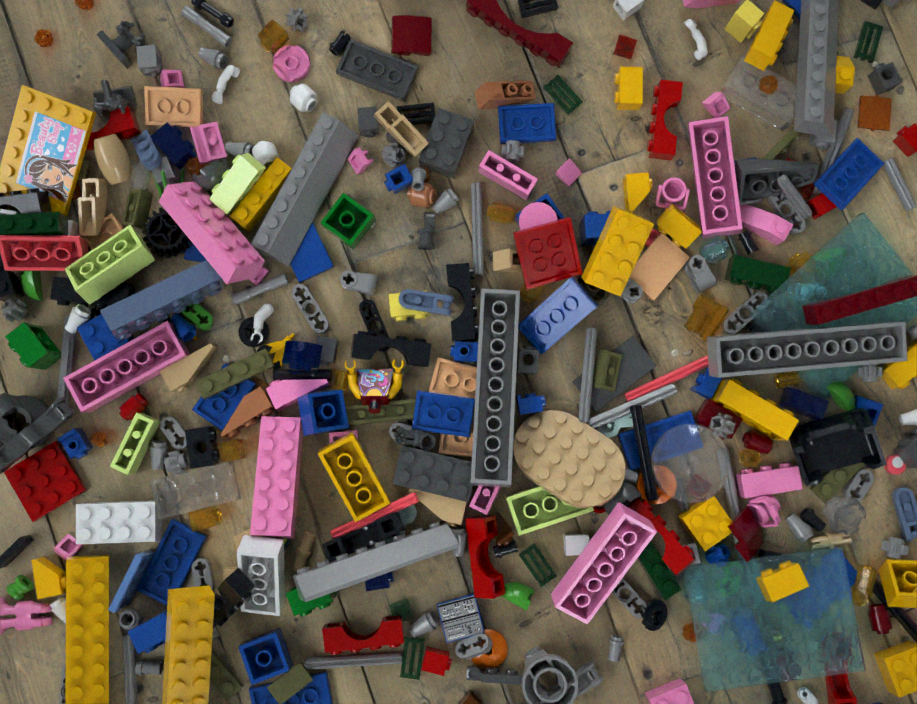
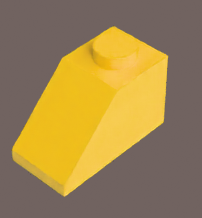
M837 56L835 93L844 94L853 86L855 67L849 57Z
M649 172L626 174L624 176L623 190L626 211L632 213L648 195L650 190H652L653 182L652 178H649Z
M45 557L31 560L37 599L66 593V572Z

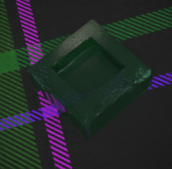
M408 598L389 604L392 617L402 616L403 621L414 618Z

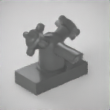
M121 21L120 25L116 26L119 36L114 40H111L103 30L96 35L128 69L133 64L124 55V52L133 44L145 46V35L141 33L140 37H134L130 32V28L134 27L135 24Z
M102 80L100 83L103 90L93 92V108L99 117L103 116L102 111L120 109L121 113H125L127 106L135 107L137 105L132 86L111 89L109 82Z

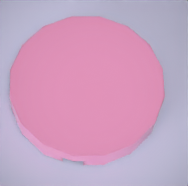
M285 45L275 53L273 58V69L277 76L289 83L299 82L304 79L311 67L306 51L296 45Z
M535 202L527 205L522 210L519 216V228L523 230L558 219L551 206Z

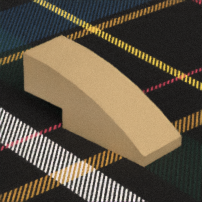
M389 101L374 114L373 117L414 157L429 144L403 114L401 115Z
M82 179V197H78L79 236H99L107 205L108 180Z

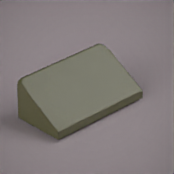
M130 189L122 226L127 227L131 225L133 228L141 230L146 228L143 223H147L148 220L147 216L149 215L153 198L152 193L144 190Z
M599 350L592 387L615 392L622 354L609 350Z
M299 662L290 671H287L269 685L267 689L279 704H283L313 681V678L303 663Z

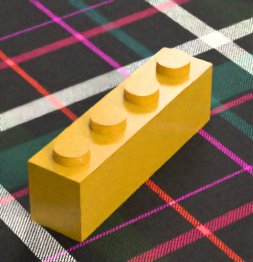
M774 0L766 12L762 24L745 56V62L762 71L768 65H773L778 56L775 53H778L783 45L781 41L785 39L788 29L794 20L791 18L794 13L793 9Z
M277 157L229 217L250 233L275 201L292 168Z
M917 339L907 346V361L890 362L882 366V379L891 389H903L911 383L910 380L913 377H917Z

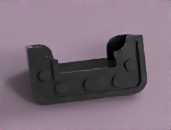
M863 408L849 410L795 426L789 437L806 487L820 484L824 479L823 473L857 463L863 462L865 467L871 469L887 465L874 424L867 410Z

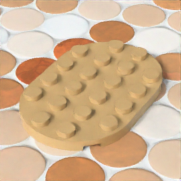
M558 410L542 411L527 418L515 434L513 451L521 472L566 504L577 508L601 506L612 500L620 491L625 478V461L620 449L611 439L586 423L580 422L575 416Z

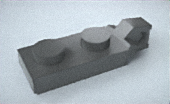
M477 665L467 666V680L485 683L521 684V672H517V669L507 668L506 671H498L497 668L487 667L486 670H481Z

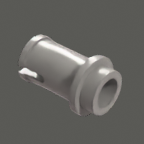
M416 167L412 171V188L415 191H421L424 188V179L427 173L422 167Z
M611 635L607 659L613 662H620L621 648L624 645L623 637Z
M141 660V662H137L135 672L139 676L144 674L161 675L163 662H145V660Z

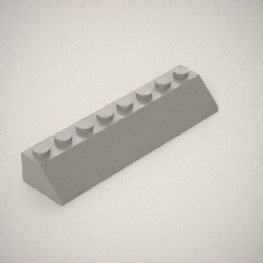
M801 0L795 132L833 137L839 2L837 0Z
M324 112L322 113L251 243L256 251L288 267L359 138V135L340 120Z
M438 521L429 524L430 528L423 530L421 527L412 530L411 535L404 536V534L394 536L392 537L393 541L388 543L383 540L374 543L375 547L367 549V547L356 549V554L348 556V553L336 556V561L330 563L328 560L317 563L316 568L309 569V566L297 570L298 574L293 575L299 599L308 602L456 549L460 545L448 524H441Z

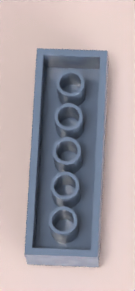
M205 260L101 309L100 312L115 339L124 340L137 330L143 331L149 328L150 324L155 321L162 322L168 318V315L184 311L186 306L192 303L196 305L209 295L215 296L219 294L221 289H223V279L210 263Z

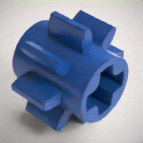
M717 543L705 552V558L711 565L716 563L717 568L729 562L730 551L725 544L719 545Z

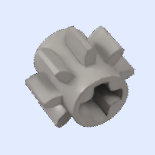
M290 8V12L285 14L287 17L285 25L291 26L290 30L293 32L297 29L303 32V28L309 25L306 20L309 16L303 13L301 8H298L297 11Z
M509 140L506 141V145H502L501 157H505V160L508 162L517 163L519 158H523L524 146H520L519 141Z
M390 143V146L385 145L382 152L384 163H388L390 167H397V164H403L405 159L403 146H398V143Z
M18 298L14 301L8 299L1 307V310L4 312L2 316L10 322H13L15 319L21 321L28 311L25 309L26 304Z
M877 364L862 365V368H857V377H862V382H878V377L883 376L882 367H877Z
M718 413V416L712 417L709 426L714 430L712 434L723 438L733 434L736 423L731 421L732 416Z
M180 450L168 452L169 457L164 459L166 470L168 472L172 471L173 475L184 473V468L189 465L187 455L185 453L181 454Z
M889 536L888 541H882L881 549L886 550L885 556L901 559L902 555H908L909 546L904 545L905 540Z

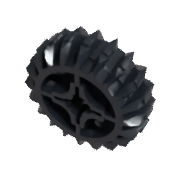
M159 207V213L152 211L154 216H147L149 222L143 223L147 229L141 230L146 235L143 237V241L147 242L146 246L151 248L152 253H157L160 257L165 255V257L170 258L171 254L174 257H178V251L182 254L185 253L183 248H189L187 240L190 242L191 240L176 224L171 225L168 219H172V217L162 207ZM170 229L171 232H169L170 234L167 236L166 232ZM181 234L179 240L176 242L178 235ZM156 240H166L169 246H160Z

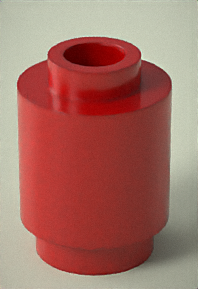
M137 393L119 407L121 410L119 414L126 421L129 419L132 421L136 413H143L147 409L146 406L149 402L144 396Z

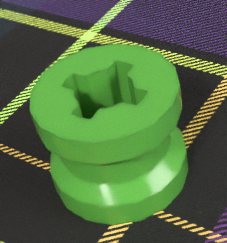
M18 575L15 582L9 584L6 589L14 599L22 600L25 597V593L30 592L34 585L27 577Z

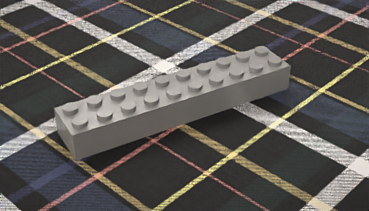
M481 289L471 485L511 487L520 291Z
M888 321L707 337L709 376L721 378L907 361L906 322Z

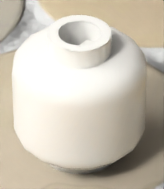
M306 84L295 85L290 90V103L301 112H311L317 106V94Z
M260 141L252 149L253 157L266 168L265 170L269 168L277 157L279 158L276 147L271 142Z

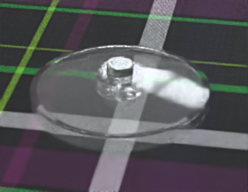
M683 424L669 429L658 439L651 457L652 470L657 485L666 495L681 502L698 503L708 500L722 488L729 471V457L725 445L718 436L712 434L713 431L701 425Z

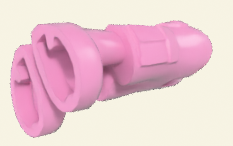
M0 597V616L11 614L17 616L10 619L0 617V635L4 634L6 629L14 627L17 631L51 625L52 616H39V613L51 612V603H38L29 600L18 601L16 605H8L7 600L4 597Z

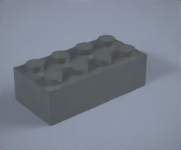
M402 445L392 484L469 502L473 487L471 485L472 462Z

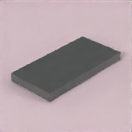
M350 39L336 69V74L405 102L419 67Z
M631 336L612 351L622 354L615 392L592 387L590 406L595 412L657 366L634 336ZM582 374L572 381L580 393Z

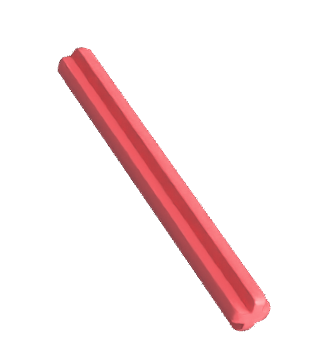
M708 355L625 393L627 402L708 367Z
M413 492L391 502L389 505L357 522L352 520L331 530L332 538L335 539L351 533L382 517L419 501L417 494Z

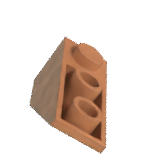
M532 81L484 82L474 92L478 109H496L498 106L513 105L536 99Z
M260 386L242 398L223 429L222 437L233 438L240 433V429L245 426L249 428L256 424V420L261 416H269L273 413L272 410L275 407L265 387Z

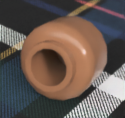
M424 183V188L421 191H415L412 187L409 188L407 197L413 206L429 208L435 203L437 192L432 184Z

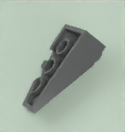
M769 159L735 160L739 205L761 202L763 198L773 195L775 197L780 195V192L783 190L779 186L777 178L782 175H786L795 188L816 182L818 162Z

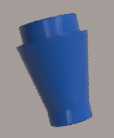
M180 313L171 317L179 339L190 341L196 336L195 326Z

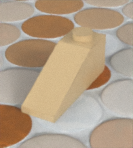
M210 343L160 370L169 390L182 393L189 389L188 385L192 384L217 350V346Z
M409 488V492H415L419 501L441 520L446 521L445 524L457 527V524H462L467 502Z

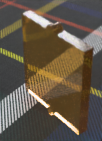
M861 95L859 97L857 128L871 129V131H889L892 98L878 97V95L874 97Z

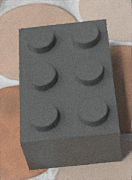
M438 108L426 139L429 144L422 149L419 157V166L455 179L474 128V120Z

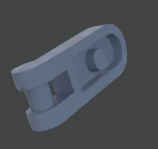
M147 129L142 131V134L138 137L130 138L141 163L147 170H153L161 164L162 157L152 135Z
M412 289L403 290L399 295V303L405 309L451 316L452 310H450V307L454 301L453 296ZM438 301L443 302V308L437 307Z
M898 487L894 489L891 496L901 529V538L907 543L917 538V503L913 492L909 488ZM910 526H914L913 531L910 530Z

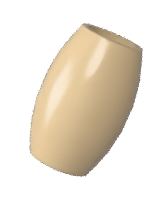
M112 134L94 139L96 160L108 182L112 185L132 179L130 158L117 135Z

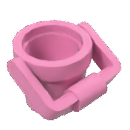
M676 177L669 178L662 185L658 186L655 204L657 207H662L666 210L673 203L680 210H684L687 205L690 189H686V185L681 179ZM683 199V204H682V205H677V204H676L677 202H679V201H681V200Z
M769 494L748 499L749 503L747 506H749L761 527L778 526L781 522L778 513L781 507L773 495Z

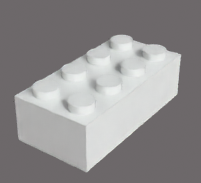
M162 500L76 504V544L156 542L163 537Z
M244 535L237 550L238 568L255 586L250 591L252 595L240 607L241 612L280 616L286 599L284 539Z

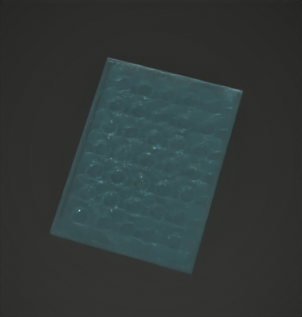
M860 213L749 315L764 332L900 321L907 324L917 315V296L820 325L806 324L802 306L863 291L893 279L913 275V273L866 214ZM862 365L800 370L796 372L819 400L825 401L831 395L827 388L828 385L836 381L845 382Z
M842 547L752 558L748 562L742 559L689 566L685 570L704 691L710 692L866 671ZM789 560L792 563H799L810 587L775 602L766 601L756 580V577L761 576L760 572L770 568L772 570L780 568V563Z

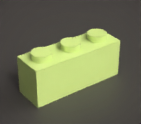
M249 153L238 154L232 161L234 164L232 168L226 170L222 175V182L218 183L211 191L213 194L209 200L226 214L236 209L266 169Z
M136 413L110 467L127 475L136 474L161 421L145 413Z

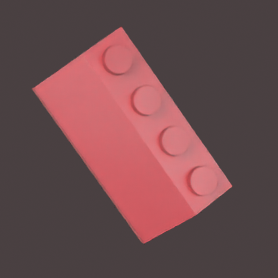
M0 235V254L5 271H65L66 267L89 253L88 244L81 236Z

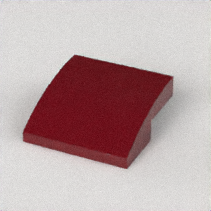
M411 15L393 16L391 53L409 56L411 53L430 56L432 18Z
M747 506L728 525V528L738 539L735 548L746 562L752 559L764 543L760 525L749 506Z

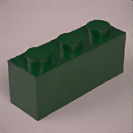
M59 212L0 215V235L68 236V217Z
M733 255L728 261L725 280L730 281L732 285L741 286L744 284L749 285L748 288L753 290H760L761 288L767 290L770 294H779L787 289L791 268Z
M650 541L637 560L659 596L667 600L682 589Z

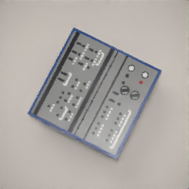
M474 593L437 603L446 643L485 633Z

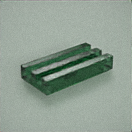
M867 21L863 23L853 58H861L860 60L862 61L868 60L867 62L869 63L874 61L883 26ZM868 27H869V31H868V34H867V38H866V41H865V45H864V48H863V52L861 53L862 46H863V43H864V39H865V36H866V32H867V29H868ZM874 29H876L870 54L867 55Z
M556 75L543 88L567 115L571 114L583 102L559 75ZM551 87H553L560 94V96L571 106L570 109L556 95V93L551 89ZM565 92L574 100V102L565 94Z
M535 543L519 553V556L541 587L557 577ZM532 549L535 550V552L540 557L546 568L551 573L549 576H547V574L542 569L536 558L531 553ZM525 554L529 555L545 579L541 581L525 558Z
M405 637L401 678L420 680L425 638ZM412 642L409 673H405L408 644ZM416 643H419L420 650L417 673L415 675L413 674Z

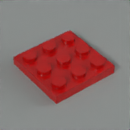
M570 217L513 232L526 289L583 274Z
M58 441L51 443L4 472L32 522H36L87 491Z

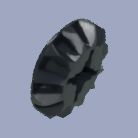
M250 317L241 323L238 333L243 344L255 348L262 346L268 340L270 331L268 324L264 321L263 330H261L263 335L262 342L258 344L260 336L254 335L251 341L252 333L247 329H254V317Z
M653 599L652 602L648 601L647 607H644L645 611L641 615L643 618L642 624L650 631L660 629L667 618L666 604L661 600Z

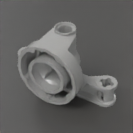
M538 646L525 654V669L522 673L521 688L526 702L520 704H573L575 698L599 685L604 680V677L599 675L593 660L586 662L575 672L574 668L565 658L556 654H547L544 649H540ZM546 671L553 672L556 675L557 684H554L549 689L539 682V676Z

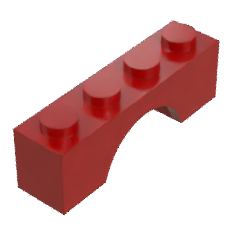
M660 79L658 85L654 86L653 97H655V104H652L651 107L653 122H650L649 125L651 140H648L647 143L649 158L671 161L675 156L677 136L670 133L666 128L664 114L667 110L677 107L680 103L683 82Z
M129 106L125 108V113H121L120 109L111 111L107 124L101 130L90 133L86 150H94V139L116 134L121 140L124 138L130 139L140 134L141 131L135 112Z
M638 498L628 507L649 519L657 532L662 535L665 542V553L662 560L675 575L679 576L696 561L692 557L695 553L687 545L683 547L678 542L681 538L673 529L669 532L665 528L667 523L660 515L656 517L651 512L653 508L646 500L641 502Z
M477 515L467 518L465 520L475 598H497L505 594L503 574L492 566L488 556L489 543L498 535L496 515Z
M403 615L383 617L379 628L368 635H359L352 632L345 622L325 624L322 628L325 653L331 652V655L340 654L345 650L359 652L362 648L377 650L382 648L381 646L387 645L395 648L401 646L405 641Z
M840 631L820 633L828 704H857V698L850 687L847 675V662L852 657L849 636Z

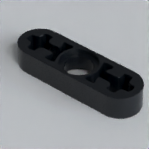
M369 299L363 300L359 305V311L369 335H377V333L382 331L388 334L376 304ZM365 304L373 305L371 312L373 316L377 314V317H371L368 321L366 320V318H369V314L367 311L363 312ZM372 321L380 322L381 327L378 331L370 329ZM390 347L381 348L378 351L386 352Z

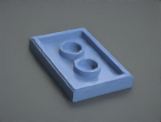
M148 549L135 555L108 609L109 611L115 613L130 605L155 552Z

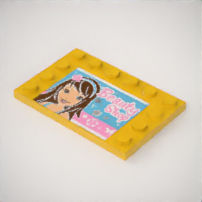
M22 85L0 165V193L10 196L9 192L22 190V194H26L27 189L39 188L40 192L48 191L52 212H59L67 217L96 112Z

